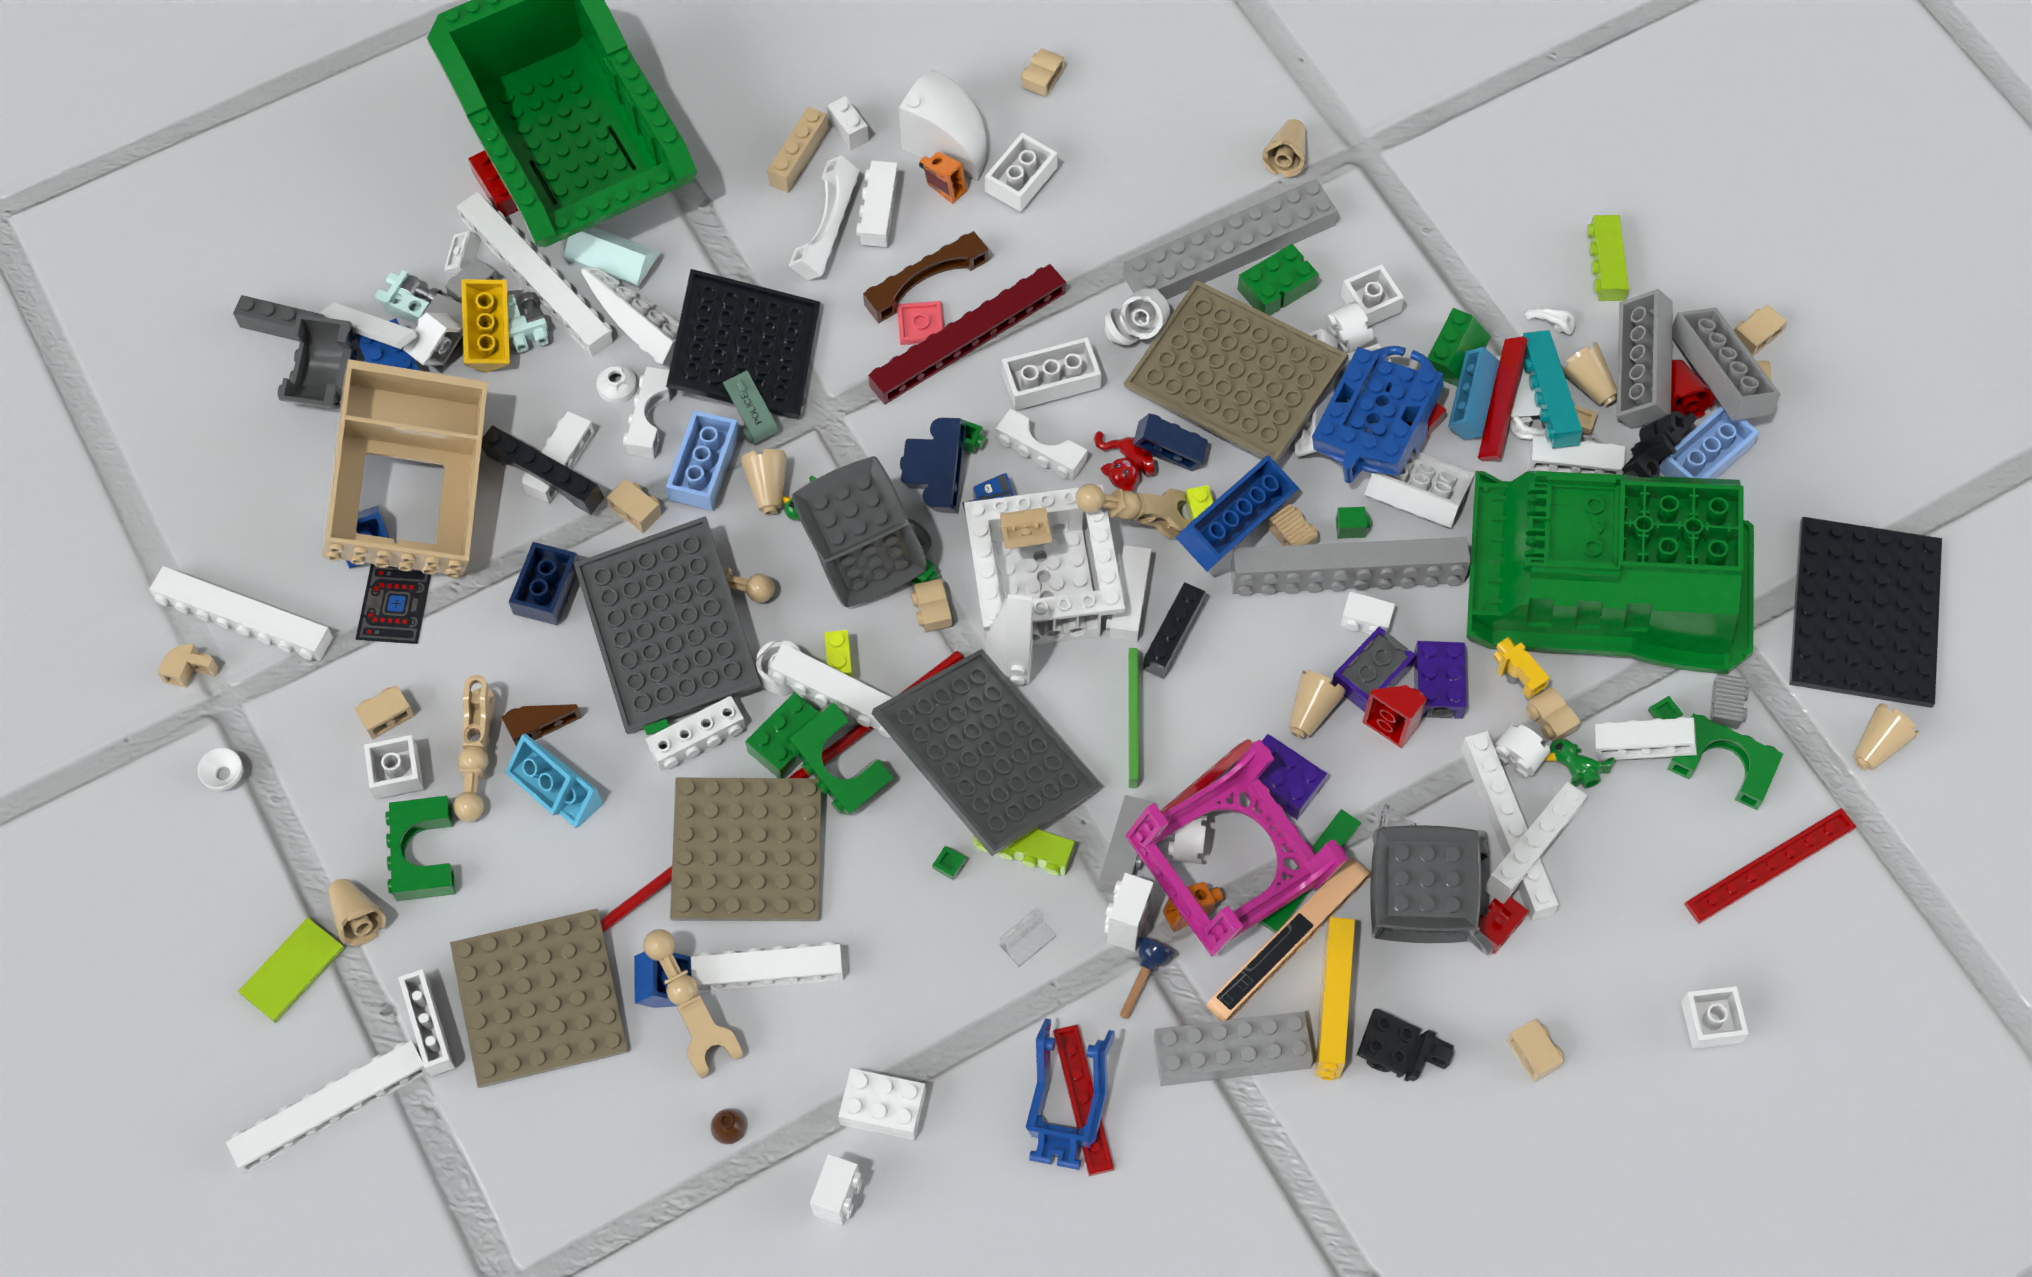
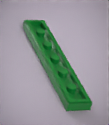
M1340 809L1312 846L1314 855L1332 839L1344 848L1361 825V822ZM1312 889L1259 923L1273 933H1276L1292 917Z

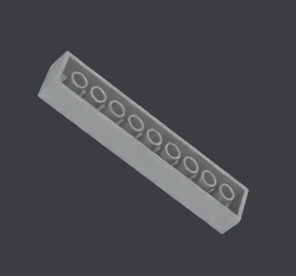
M1314 179L1125 261L1123 277L1133 293L1141 289L1154 288L1167 300L1188 291L1195 280L1206 283L1277 252L1292 243L1295 244L1335 226L1338 210L1317 179Z
M1467 537L1233 548L1230 568L1232 594H1239L1241 596H1248L1252 593L1270 595L1275 592L1293 594L1298 591L1315 593L1321 590L1342 591L1354 588L1356 590L1375 587L1388 589L1396 586L1411 588L1417 585L1433 587L1437 584L1456 586L1465 581L1470 565V555Z

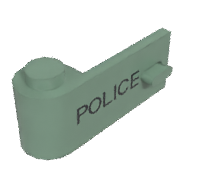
M748 371L723 382L744 422L745 429L742 430V433L747 442L751 441L753 444H756L778 433L777 425Z

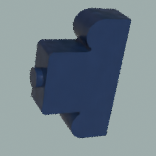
M942 417L935 419L930 426V433L934 438L906 439L904 456L900 459V468L902 470L901 482L908 488L924 489L922 494L924 503L937 512L957 513L967 424L961 418Z

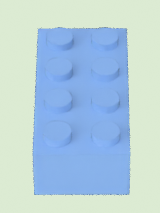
M1721 406L1674 447L1677 450L1675 454L1662 459L1659 466L1660 472L1666 477L1716 479L1754 445L1759 431L1745 419L1732 421Z
M693 411L666 485L669 501L713 511L740 435L737 420Z

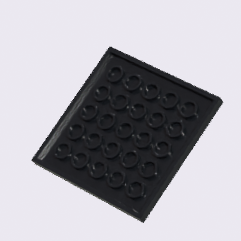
M690 269L666 387L734 404L723 382L748 371L770 413L798 419L802 406L820 301Z

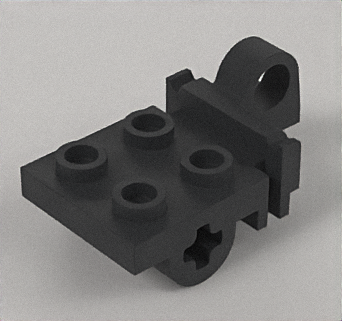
M1675 411L1642 427L1639 431L1641 441L1630 449L1634 456L1624 465L1622 471L1627 473L1633 470L1638 477L1654 478L1659 476L1660 468L1658 461L1677 452L1674 447L1681 442L1680 437L1692 430L1691 425L1697 418L1692 412L1684 415L1679 411Z
M1375 1008L1371 1013L1357 1056L1367 1060V1065L1381 1072L1391 1071L1396 1073L1398 1078L1406 1074L1404 1080L1414 1082L1419 1078L1424 1061L1446 1069L1450 1065L1454 1045L1435 1036L1436 1033L1430 1030L1419 1035L1420 1028Z

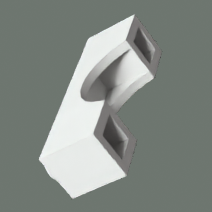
M646 367L645 374L640 377L639 387L641 389L639 394L635 395V410L629 416V432H625L623 438V445L626 446L628 455L655 459L660 438L657 428L652 426L647 421V418L654 407L671 401L674 389L666 387L669 370Z
M1011 408L996 427V440L1001 445L1011 447L1021 456L1035 460L1038 465L1055 471L1061 478H1068L1074 481L1087 462L1088 450L1070 440L1058 445H1044L1036 441L1030 434V419Z

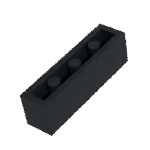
M1186 582L1183 583L1144 656L1143 670L1160 678H1165L1204 605L1206 591Z

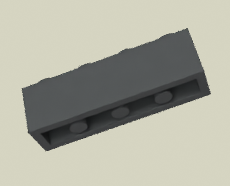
M241 295L233 312L240 328L294 341L298 340L293 336L292 325L297 320L298 314L326 318L324 314Z

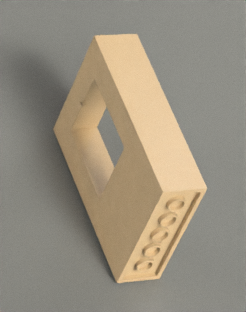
M348 359L342 387L321 557H326L330 561L349 560L357 565L370 563L379 568L392 566L398 567L402 571L420 570L422 573L430 575L442 573L451 578L464 575L470 556L488 387L487 381ZM371 454L418 461L444 467L435 544L399 539L396 544L392 538L364 535L356 532L365 455Z

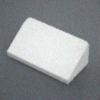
M472 231L454 234L444 271L446 273L458 274L466 263L471 262L476 257L480 238Z

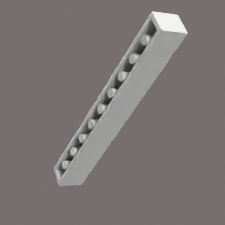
M476 192L457 205L460 219L530 292L536 294L538 301L591 357L613 343L611 336L613 331L608 323L605 321L602 323L599 320L597 312L592 307L588 308L585 305L586 303L579 293L575 294L565 279L561 280L558 277L559 274L552 265L548 266L545 263L546 261L540 252L535 253L530 242L526 238L522 239L519 236L516 227L513 224L509 225L500 211L496 212L493 209V205L487 197L483 198Z

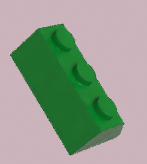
M1452 308L1427 358L1436 371L1443 373L1444 382L1457 387L1466 351L1480 347L1486 348L1491 336L1473 315Z

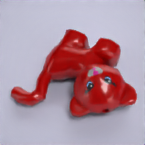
M1098 431L1095 433L1094 441L1097 448L1103 451L1118 448L1125 457L1117 459L1113 463H1107L1100 468L1101 472L1108 476L1110 482L1115 487L1123 491L1133 492L1136 483L1140 479V470L1147 477L1154 476L1153 457L1150 452L1133 445L1135 437H1125L1120 440L1103 442V432Z

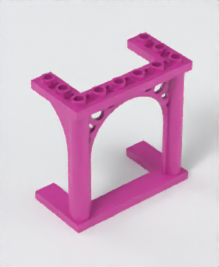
M1260 739L1252 743L1232 770L1164 813L1160 812L1155 803L1146 807L1125 835L1211 957L1218 954L1229 941L1312 888L1316 891L1322 887L1348 860L1344 849L1334 839L1326 843L1314 855L1311 846L1303 840L1297 827L1286 817L1283 808L1272 798L1269 789L1258 779L1274 760L1270 749ZM1240 793H1244L1249 799L1248 807H1243L1239 803ZM1231 794H1232V803H1233V804H1229V803H1227V802L1225 801V800H1229V799L1231 798V797L1229 796V795H1231ZM1217 810L1235 811L1256 821L1271 838L1277 856L1276 874L1271 885L1262 894L1235 911H1232L1229 906L1225 907L1210 921L1159 850L1156 843L1206 813ZM1292 859L1299 869L1292 870L1284 865V860ZM1282 873L1288 876L1285 881L1282 878Z

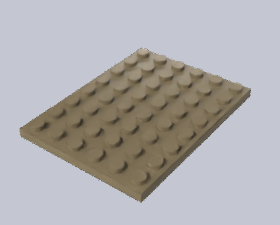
M1195 280L1124 382V387L1261 458L1269 455L1277 464L1349 357L1347 353Z

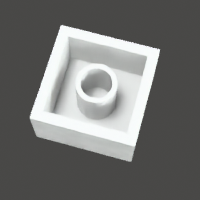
M1382 264L1343 281L1341 297L1346 304L1353 301V303L1356 302L1362 308L1369 320L1366 322L1367 327L1401 312L1404 296Z
M426 312L417 322L418 326L415 329L417 337L408 343L403 350L422 365L444 366L463 336V326L447 313Z
M412 735L364 744L369 788L375 799L424 789L418 746Z
M1737 986L1687 992L1682 999L1681 1004L1692 1049L1740 1044L1748 1036L1749 1033Z
M828 1154L810 1201L813 1216L843 1225L845 1218H850L854 1204H851L854 1194H859L863 1180H860L861 1173H859L856 1163Z

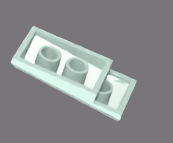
M592 226L568 237L563 258L584 268L598 267L620 283L623 280L638 287L660 255V252Z

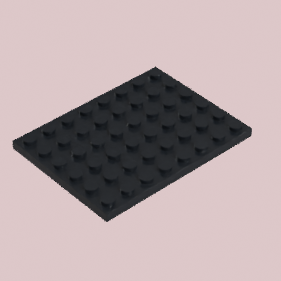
M1802 517L1799 531L1789 685L1933 708L1936 695L1942 538Z

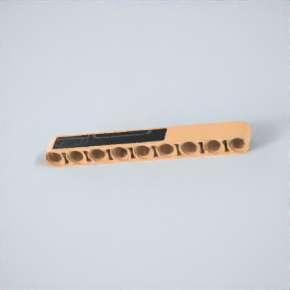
M1351 857L1210 999L1206 1008L1220 1021L1231 1020L1311 939L1329 918L1365 884L1371 876V872L1354 857Z

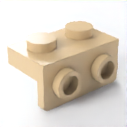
M1045 507L1000 514L1001 534L1005 549H1017L1024 546L1042 545L1052 542Z

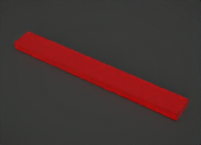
M1840 808L1689 899L1684 905L1697 923L1700 924L1854 831L1856 825L1845 811Z

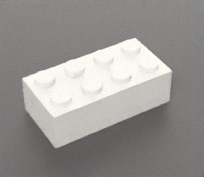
M1088 337L1002 359V375L1014 410L1101 388V372Z

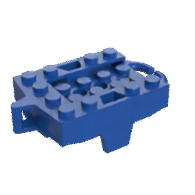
M1387 346L1373 351L1357 347L1312 435L1314 450L1332 457L1334 461L1343 464L1344 481L1346 483L1353 482L1361 471L1374 474L1378 472L1399 477L1411 453L1413 452V454L1418 455L1427 437L1428 419L1443 388V373L1436 371L1424 354L1415 350L1411 352L1410 359L1417 361L1421 366L1419 370H1415L1385 360L1390 355L1404 356L1405 347ZM1372 368H1374L1372 374L1370 375V377H1369V379H1368V381H1367V383H1366V385H1365V387H1364V389H1363V391H1362V393H1361V389H1362L1363 385L1365 384V382H1366V380H1367V378H1368V376H1369V374H1370ZM1407 422H1413L1412 426H1409Z

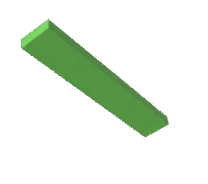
M1129 648L1128 653L1129 788H1137L1139 784L1137 648Z

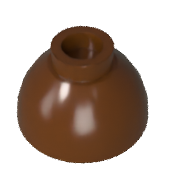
M734 1109L719 1111L711 1121L712 1136L722 1144L736 1143L743 1137L746 1131L744 1117Z

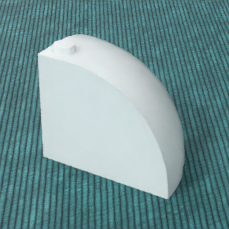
M935 70L927 71L915 82L899 106L902 150L922 158L925 156L931 158L936 152L943 153L962 163L965 176L978 181L983 172L987 154L986 132L981 115L970 96L957 83Z

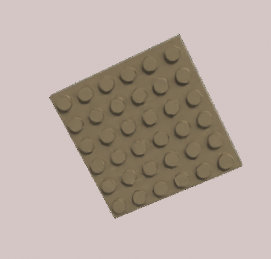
M676 777L671 921H819L821 791L816 785L818 780L812 778Z
M598 908L450 942L478 1088L628 1053Z

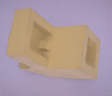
M184 644L173 648L166 654L158 674L164 683L186 688L193 671L216 676L219 668L210 655L205 653L199 654L194 645Z

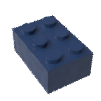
M532 542L509 599V605L513 614L558 625L577 576L574 563L579 561L577 553Z

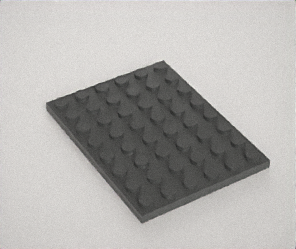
M706 516L574 563L627 734L644 729L643 725L651 724L664 718L669 720L717 703L729 696L733 697L762 686Z
M983 649L873 708L871 713L991 856H994L1099 792L1102 787Z

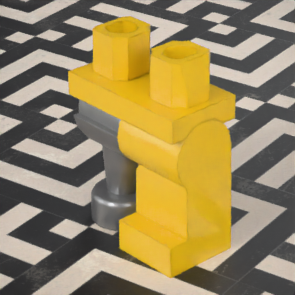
M1509 637L1498 643L1496 647L1498 651L1493 656L1499 664L1498 674L1501 677L1506 674L1507 682L1510 684L1518 683L1523 688L1527 701L1543 692V689L1548 686L1550 677L1532 656L1525 651L1526 647L1522 643L1515 645Z

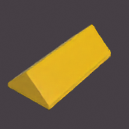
M461 279L464 365L485 373L510 365L507 280Z

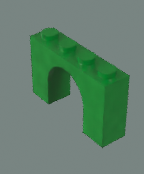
M833 702L829 703L785 740L788 743L786 747L794 757L798 756L802 760L803 764L801 766L809 776L813 775L818 780L816 785L824 795L828 793L832 798L833 802L831 804L839 814L843 812L844 815H849L894 777L879 759L873 760L849 779L836 778L826 770L822 762L823 746L831 735L849 722Z
M1693 713L1691 718H1694L1697 755L1673 756L1667 770L1690 779L1704 752L1714 748L1729 750L1739 757L1745 770L1744 779L1735 801L1758 810L1784 753L1779 752L1773 746L1763 745L1755 741L1751 736L1734 732L1726 725L1716 724L1706 716Z
M448 796L389 802V811L385 812L386 824L390 826V834H386V844L390 848V856H387L388 871H391V879L387 881L389 894H393L396 901L455 895V871L450 863L417 866L409 863L405 858L407 844L419 832L453 827L452 804Z

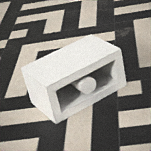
M846 96L827 105L829 122L850 150L869 141L867 124Z
M1349 592L1340 626L1350 631H1361L1369 635L1380 626L1385 630L1386 634L1395 604Z

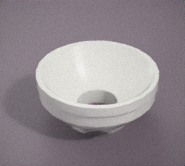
M1113 308L1105 315L1104 331L1107 338L1112 343L1132 345L1139 337L1131 336L1123 329L1120 323L1121 310Z
M612 365L605 368L598 375L596 383L600 397L610 403H622L629 400L636 393L638 386L637 378L633 371L623 365ZM615 373L622 376L618 382H611L609 380V377Z
M227 748L211 750L202 757L198 765L199 779L206 787L215 791L230 789L236 785L243 773L241 759L234 751ZM222 769L230 770V776L225 780L217 778L218 773Z

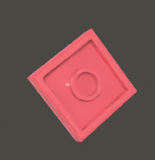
M941 301L897 304L900 345L919 344L926 340L929 335L936 334L943 329Z

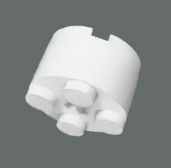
M1154 288L1136 291L1123 304L1120 313V323L1123 329L1129 335L1139 337L1138 339H1149L1155 336L1170 318V308L1167 300Z
M1352 301L1326 315L1327 321L1330 324L1327 327L1328 333L1338 339L1340 342L1338 346L1341 351L1350 353L1356 350L1357 347H1362L1374 340L1372 327L1367 329L1366 322L1369 320L1356 302L1353 303Z
M772 641L765 644L759 650L756 658V669L762 686L767 691L783 697L794 690L785 683H776L771 679V676L767 675L770 665L782 643L798 651L800 649L790 641Z
M1515 723L1509 725L1494 745L1501 764L1506 765L1508 763L1514 767V772L1523 779L1532 776L1550 753L1548 745L1545 748L1542 746L1541 741L1543 739L1538 734L1521 724L1515 727Z
M1202 815L1175 832V840L1169 841L1168 855L1173 856L1172 861L1202 863V859H1198L1197 855L1198 853L1203 854L1206 826L1201 825V821L1207 820V815Z

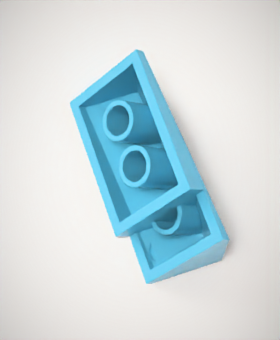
M522 734L505 773L552 815L560 814L571 825L578 828L603 805L597 789L527 734Z

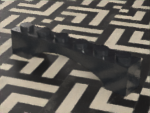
M493 425L482 437L481 447L488 457L502 465H511L534 476L563 495L574 506L590 515L593 514L605 498L598 484Z

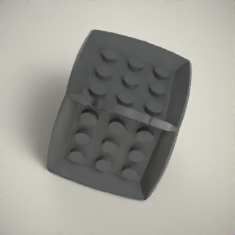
M868 457L835 469L792 494L798 517L817 552L826 577L843 607L854 606L886 594L926 571L925 554L931 548V537L923 526L907 518L898 493L877 457Z
M1431 825L1390 826L1376 829L1372 836L1374 847L1370 883L1371 936L1375 939L1409 943L1471 942L1482 953L1489 955L1493 951V947L1478 927L1481 897V859L1478 832L1472 829Z

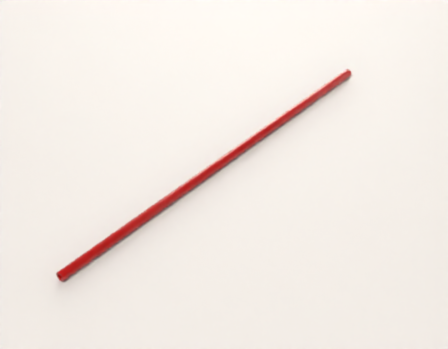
M955 651L904 691L962 660V655ZM859 724L822 752L823 765L872 730L873 727H865ZM800 768L788 778H808L810 776L803 768ZM672 866L600 919L603 933L672 881Z

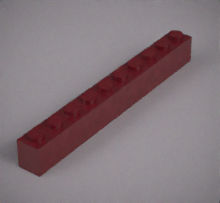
M1051 264L1044 268H1038L1034 274L1020 279L1013 287L1002 290L995 298L984 301L977 309L968 311L959 320L947 324L944 329L936 334L929 335L926 340L918 345L911 346L900 356L893 357L884 366L875 368L868 375L869 387L882 403L886 405L1066 293V281Z

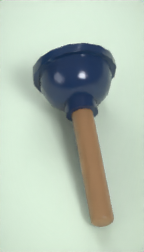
M1139 937L1138 954L1142 959L1140 964L1141 970L1120 1012V1016L1124 1019L1129 1018L1150 972H1153L1156 966H1164L1170 958L1175 956L1172 950L1144 937Z

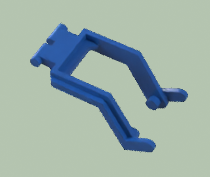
M1045 1018L1036 1037L1037 1084L1026 1123V1128L1031 1137L1038 1138V1146L1036 1151L1031 1150L1029 1161L1052 1165L1054 1157H1058L1057 1166L1080 1170L1081 1160L1077 1159L1079 1147L1090 1148L1096 1142L1108 1093L1107 1055L1114 1041L1115 1031L1108 1030L1104 1041L1097 1040L1095 1045L1089 1044L1087 1048V1057L1093 1058L1094 1095L1086 1125L1081 1129H1073L1047 1124L1042 1120L1051 1083L1050 1050L1054 1051L1056 1045V1038L1050 1037L1051 1019Z

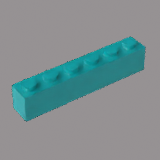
M1550 330L1523 333V336L1528 340L1524 355V370L1529 373V386L1535 392V405L1540 407V421L1545 424L1546 439L1550 440L1552 449L1579 446L1583 430Z

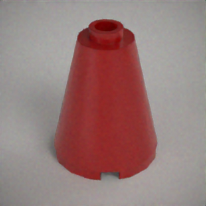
M1672 360L1671 413L1679 411L1687 415L1692 412L1697 419L1704 416V411L1708 407L1711 409L1715 402L1712 391L1683 360Z

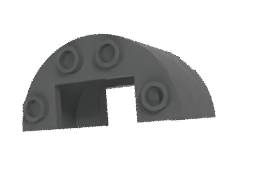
M298 314L297 320L292 325L293 336L300 342L299 348L294 353L295 366L294 370L290 372L289 379L283 378L282 385H279L278 398L284 402L337 409L340 407L339 402L341 401L348 359L356 360V349L352 345V341L356 340L353 325L350 321Z

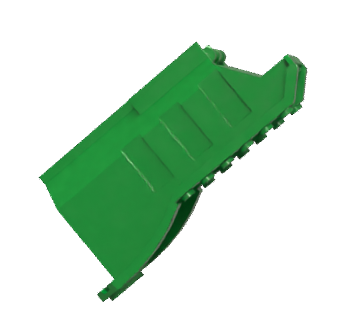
M470 0L438 14L427 37L428 44L450 82L472 129L521 213L536 246L548 247L689 184L696 177L697 170L683 138L629 51L605 0Z
M1475 471L1466 638L1489 649H1497V644L1509 637L1515 645L1522 643L1526 647L1525 651L1630 656L1633 659L1675 669L1729 674L1753 654L1754 525L1748 520L1745 521L1743 519L1744 486H1741L1740 480L1665 476L1648 478L1620 474L1536 471V473L1535 471H1527L1513 481H1501L1485 471Z

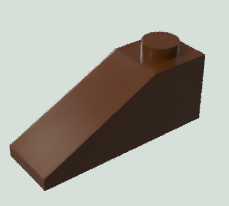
M577 704L522 706L511 709L506 715L502 716L503 722L516 747L522 734H527L535 741L582 718Z

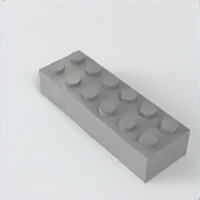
M1659 289L1619 302L1616 417L1631 429L1654 422L1671 414L1673 301Z
M1714 307L1678 312L1672 326V337L1732 421L1773 415L1781 395L1719 310Z
M1305 1011L1157 1028L1154 1030V1045L1160 1086L1310 1069L1313 1061Z

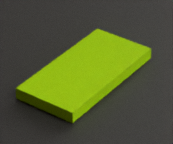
M307 917L237 992L276 1023L345 948Z

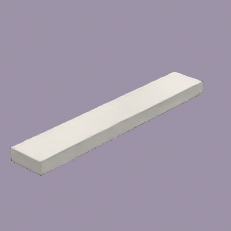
M335 302L319 312V314H324L326 318L350 321L355 333L402 349L417 337L413 329Z

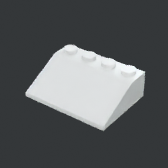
M1412 452L1399 477L1378 472L1377 474L1372 473L1365 495L1373 500L1390 504L1396 509L1411 512L1417 517L1434 521L1440 526L1451 528L1475 473L1419 452L1418 455H1415Z

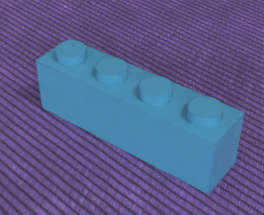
M1485 347L1466 351L1448 427L1463 440L1481 437L1484 431L1500 362Z

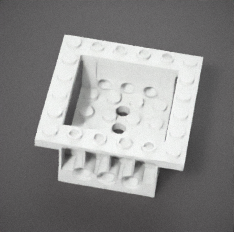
M1102 484V485H1097V486H1099V487L1102 489V491H1103V493H1104L1103 484ZM1079 488L964 502L983 630H990V625L995 621V616L1000 612L1001 606L1008 594L1033 596V645L1100 636L1102 615L1125 613L1107 508L1101 507L1097 512L1086 513L1099 590L1093 591L1082 531L1084 511L1080 510L1075 502V494ZM1045 507L1052 542L1042 545L1024 546L1017 549H1005L1001 534L1000 514ZM1037 554H1043L1046 556V560L1037 562L1034 557ZM1045 574L1050 577V580L1040 582L1037 577ZM1044 595H1050V596H1052V597H1044V598H1041V597L1044 596Z

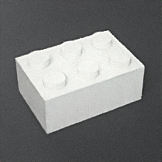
M1021 133L986 174L985 192L1021 212L1057 169L1058 153Z
M1128 873L1124 874L1122 881L1117 880L1113 893L1115 894L1113 902H1109L1105 914L1107 917L1104 933L1108 934L1107 943L1135 952L1138 939L1142 934L1151 908L1152 881Z
M850 1068L838 1116L840 1125L915 1141L926 1094L925 1084Z

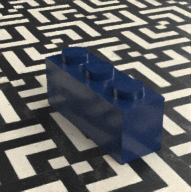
M1149 413L1138 421L1133 445L1193 471L1203 463L1208 440L1200 437L1195 432L1181 428L1178 424L1170 423L1161 419L1158 415Z

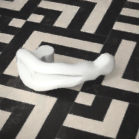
M1537 308L1535 310L1528 309L1525 312L1527 320L1536 317L1555 323L1553 331L1556 333L1565 332L1571 335L1574 332L1575 318L1566 310Z
M1515 415L1510 418V431L1519 439L1532 440L1533 436H1545V429L1539 430L1529 427L1532 421L1530 416L1520 418Z

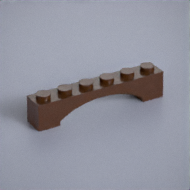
M974 231L964 234L955 242L944 245L932 255H926L916 264L909 265L900 273L887 277L884 282L868 288L863 293L864 306L879 324L897 313L896 307L900 300L913 287L925 279L954 269H969L971 272L988 262V248Z

